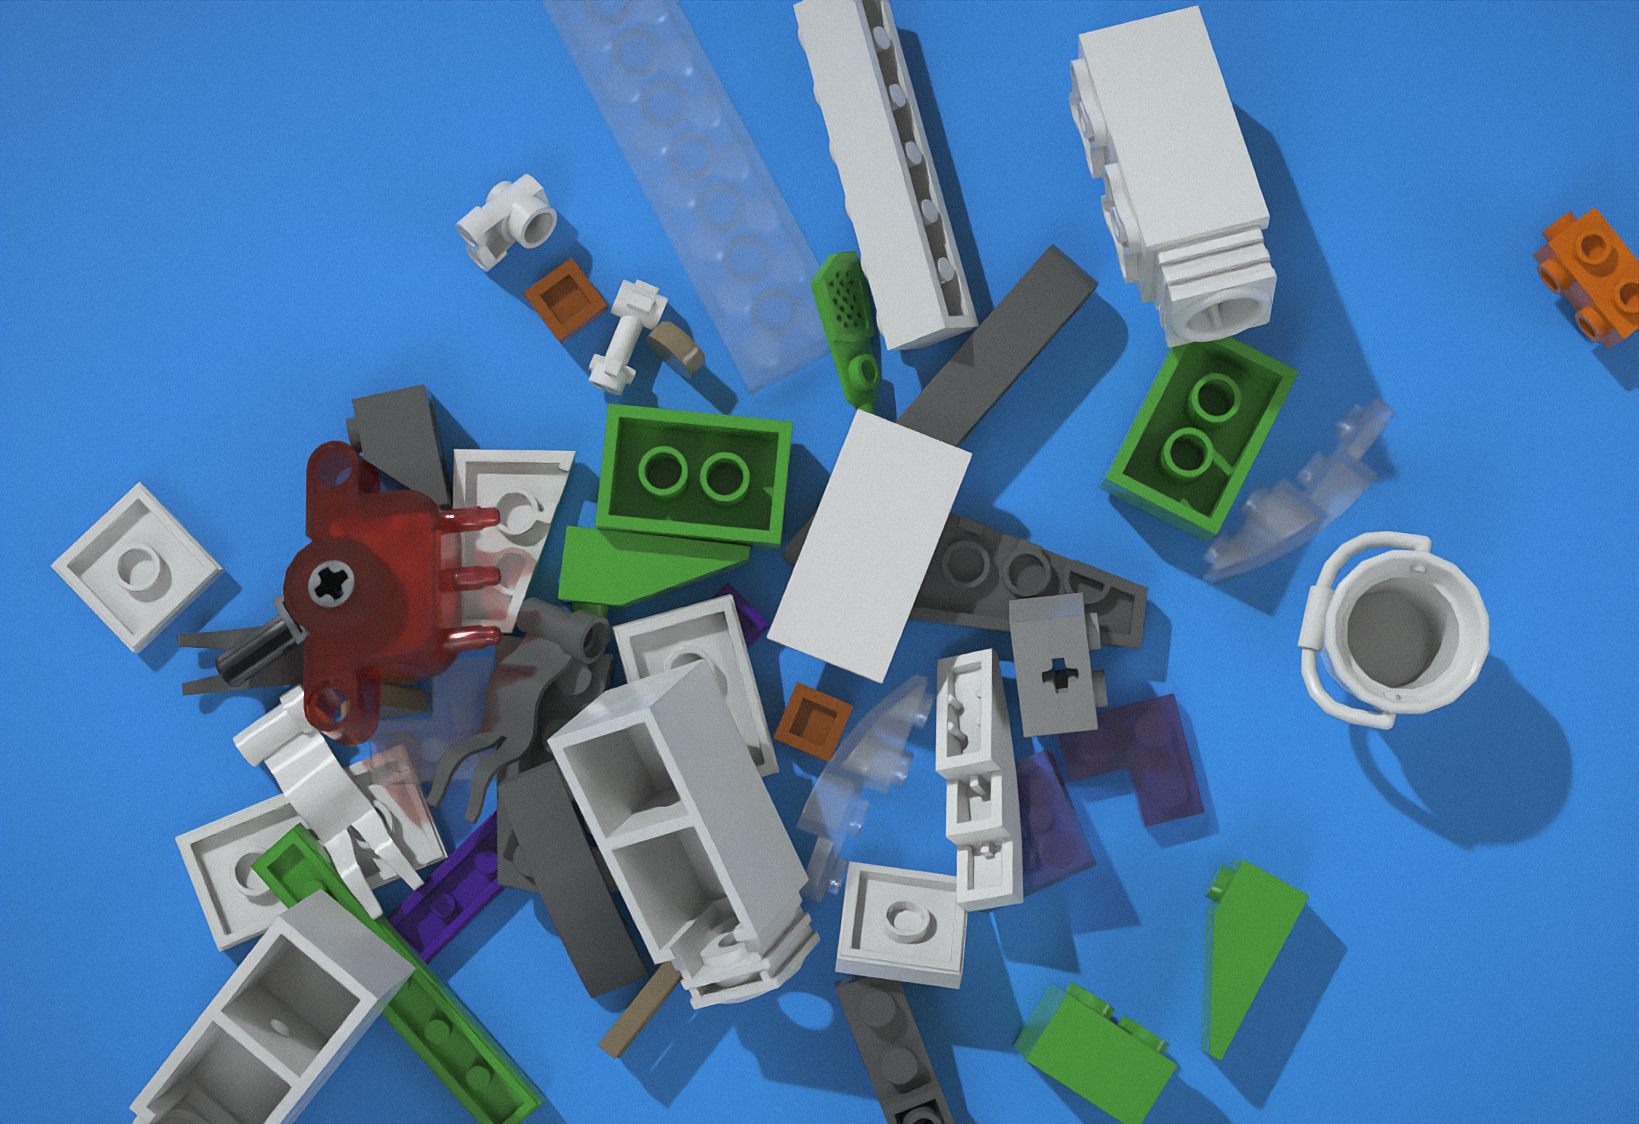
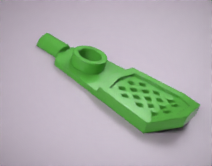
M856 251L838 252L827 257L810 285L846 401L856 409V412L857 409L876 415L874 404L879 396L878 385L881 376L878 363L873 357L870 337L875 336L867 279L863 273Z

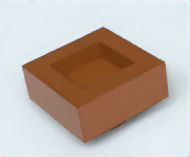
M572 257L523 292L525 298L560 345L609 310L606 302Z
M797 682L773 739L830 763L853 705Z

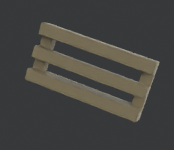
M666 961L660 966L597 1045L613 1059L622 1056L683 979L680 970L675 971L671 961Z

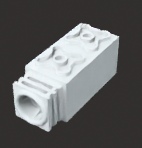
M1199 6L1079 34L1078 59L1070 61L1072 92L1069 93V104L1073 121L1082 139L1091 177L1093 179L1102 178L1105 186V195L1101 196L1103 215L1116 247L1125 283L1135 282L1142 304L1154 302L1155 309L1159 312V321L1161 328L1165 331V340L1169 348L1191 342L1220 340L1238 334L1248 328L1267 324L1270 321L1277 275L1275 269L1271 267V258L1268 249H1265L1264 237L1261 231L1268 229L1270 215Z
M705 658L605 691L547 740L654 963L659 964L671 961L675 971L680 970L683 977L680 982L684 990H689L692 995L690 1003L693 1009L718 1003H740L756 998L766 992L779 988L799 971L805 957L821 940L818 932L811 930L809 923L812 920L809 913L803 912L800 906L803 901L799 891L809 881V878Z
M320 888L275 919L131 1104L129 1109L137 1114L132 1124H293L411 976L416 967Z

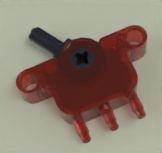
M334 440L321 444L309 457L306 468L305 535L312 542L295 555L286 570L283 594L273 600L280 614L219 655L215 660V667L219 675L230 687H239L300 645L304 648L303 708L305 718L312 727L342 745L356 746L363 744L373 736L378 727L380 718V684L428 679L441 675L453 665L460 652L481 650L486 646L499 645L501 642L502 633L496 625L485 627L482 625L462 626V592L482 590L487 586L498 585L501 582V572L497 566L483 567L481 565L462 567L460 533L481 531L486 527L497 526L501 521L499 509L496 507L482 508L481 506L444 510L431 497L420 491L398 490L380 493L379 473L352 446L343 441ZM352 467L348 478L341 484L336 485L340 473ZM350 700V708L346 717L340 722L334 723L333 719L337 708L342 703Z

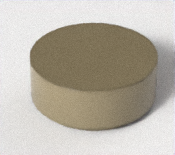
M660 322L646 337L654 352L669 367L684 378L691 379L705 364V356L699 346L683 330L671 322Z

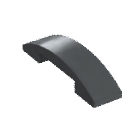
M555 759L496 783L504 808L537 888L560 939L591 999L648 976V971L625 919H622L585 835L578 811Z

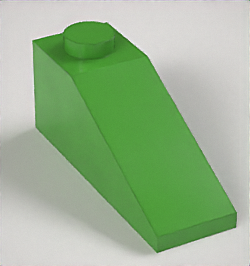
M567 525L558 599L562 603L572 604L571 612L575 613L577 610H586L608 619L609 609L625 610L749 565L751 561V548L744 545Z
M1234 859L1230 868L1221 864L1205 892V897L1211 899L1212 902L1206 911L1201 1050L1220 1061L1309 898V895L1244 859Z

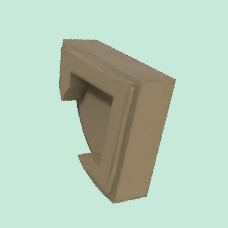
M381 682L345 693V696L340 697L341 718L389 719L428 712L427 691H422L421 688Z

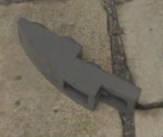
M852 975L834 982L887 1124H955L900 981Z

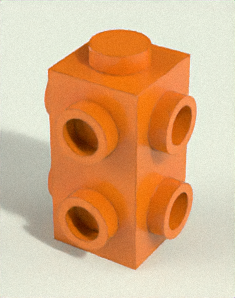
M1596 207L1579 219L1570 210L1541 233L1548 243L1532 256L1539 264L1537 272L1543 283L1553 293L1557 295L1563 294L1577 311L1575 320L1582 332L1596 343L1601 341L1605 348L1609 349L1639 328V261Z

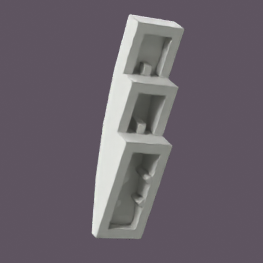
M991 648L937 660L935 771L947 780L946 838L957 845L956 904L965 911L971 912L1023 903L1022 837L1017 775L1009 714L998 654Z

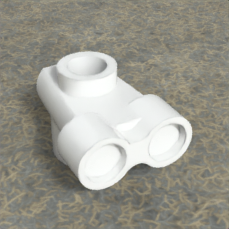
M525 174L513 184L510 181L498 183L489 192L486 204L481 208L476 206L457 222L455 226L467 243L465 249L468 255L483 271L488 272L508 255L506 250L516 241L528 249L535 248L545 242L556 226L557 213L550 206L543 187L532 176Z

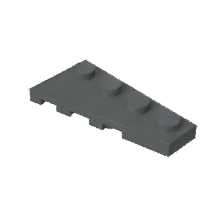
M950 512L907 619L1011 633L1009 624L1010 600L1083 592L1085 614L1097 612L1101 645L1139 650L1141 649L1148 588L1078 560L1063 557L1022 538L1018 539L985 526L986 524L963 515L959 516Z
M496 633V667L518 648L524 638ZM603 653L592 664H586L574 659L566 672L549 685L543 693L538 707L537 732L531 750L523 759L502 768L497 773V783L555 759L581 820L582 812L547 740L602 693L611 689L617 662L613 655ZM505 738L496 745V750L502 746L506 740ZM497 789L498 884L506 888L540 894Z

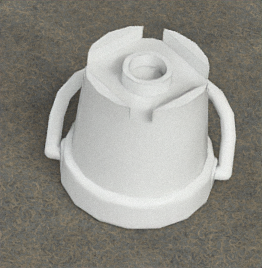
M1393 531L1363 533L1341 544L1324 563L1316 585L1310 586L1297 646L1302 648L1301 674L1309 696L1327 715L1349 724L1389 730L1394 725L1396 714H1425L1451 704L1477 680L1489 652L1490 617L1479 590L1455 564L1430 553L1432 541L1429 537ZM1389 546L1410 549L1390 550L1362 561L1337 585L1335 591L1331 589L1338 570L1351 556L1371 547ZM1317 651L1321 655L1327 673L1344 691L1353 694L1358 700L1372 705L1380 713L1354 709L1336 702L1323 689L1317 673Z

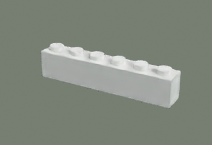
M803 0L793 5L799 26L798 38L808 58L814 80V96L822 109L830 139L829 151L839 171L846 197L845 209L854 226L861 252V267L870 284L877 310V326L885 339L887 350L923 349L979 327L889 0Z

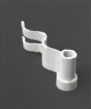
M298 682L279 696L281 701L279 705L234 736L233 741L244 758L253 767H256L263 761L266 763L288 801L328 850L339 875L347 887L365 908L370 917L375 920L384 912L357 861L353 840L348 830L351 826L361 834L374 852L414 891L423 885L424 881L394 843L375 807L336 759L325 738L318 730V728L328 722V718L312 694L303 684Z

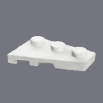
M454 449L452 540L453 578L457 580V599L453 601V633H514L519 609L527 597L576 459V451Z

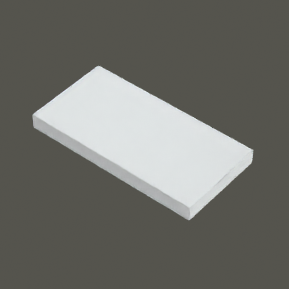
M857 409L767 639L882 684L967 470L972 453Z
M405 744L343 768L375 807L394 843L416 872L446 860L450 856L432 809L426 803V794ZM284 793L175 837L219 952L264 935L275 919L288 910L250 867L261 855L300 822L329 854L322 841L297 813ZM353 826L348 829L353 840L357 861L371 890L401 878L374 852Z

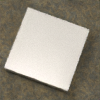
M141 482L137 483L51 565L119 639L136 654H139L226 571L215 557Z
M849 861L835 972L960 989L968 912L956 904L957 876Z

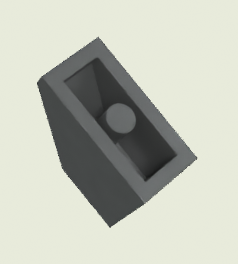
M422 384L352 399L355 416L346 418V426L354 454L363 452L364 459L385 475L441 511H453V493L434 400L430 390Z

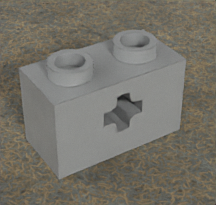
M1083 592L1010 600L1009 624L1024 737L1098 730L1096 707L1108 706L1104 669L1092 671L1089 651L1101 649L1097 612L1085 614ZM1064 658L1067 669L1055 670L1052 659Z

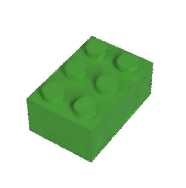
M1230 336L1220 340L1191 342L1169 348L1099 488L1207 543L1218 534L1299 371Z
M608 403L595 527L603 530L750 546L752 549L781 551L793 440V422Z
M1071 981L1065 991L1051 983L1012 1046L1026 1061L1123 1124H1142L1178 1066L1163 1056L1170 1044L1125 1015L1121 1017L1117 1025L1109 1021V1018L1115 1011V1008Z

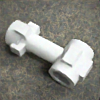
M638 279L635 284L623 280L610 313L621 317L606 355L601 356L594 353L588 368L592 371L588 380L590 384L619 396L622 395L625 385L630 387L636 371L627 365L643 327L652 331L657 327L668 301V298L657 294L659 288Z

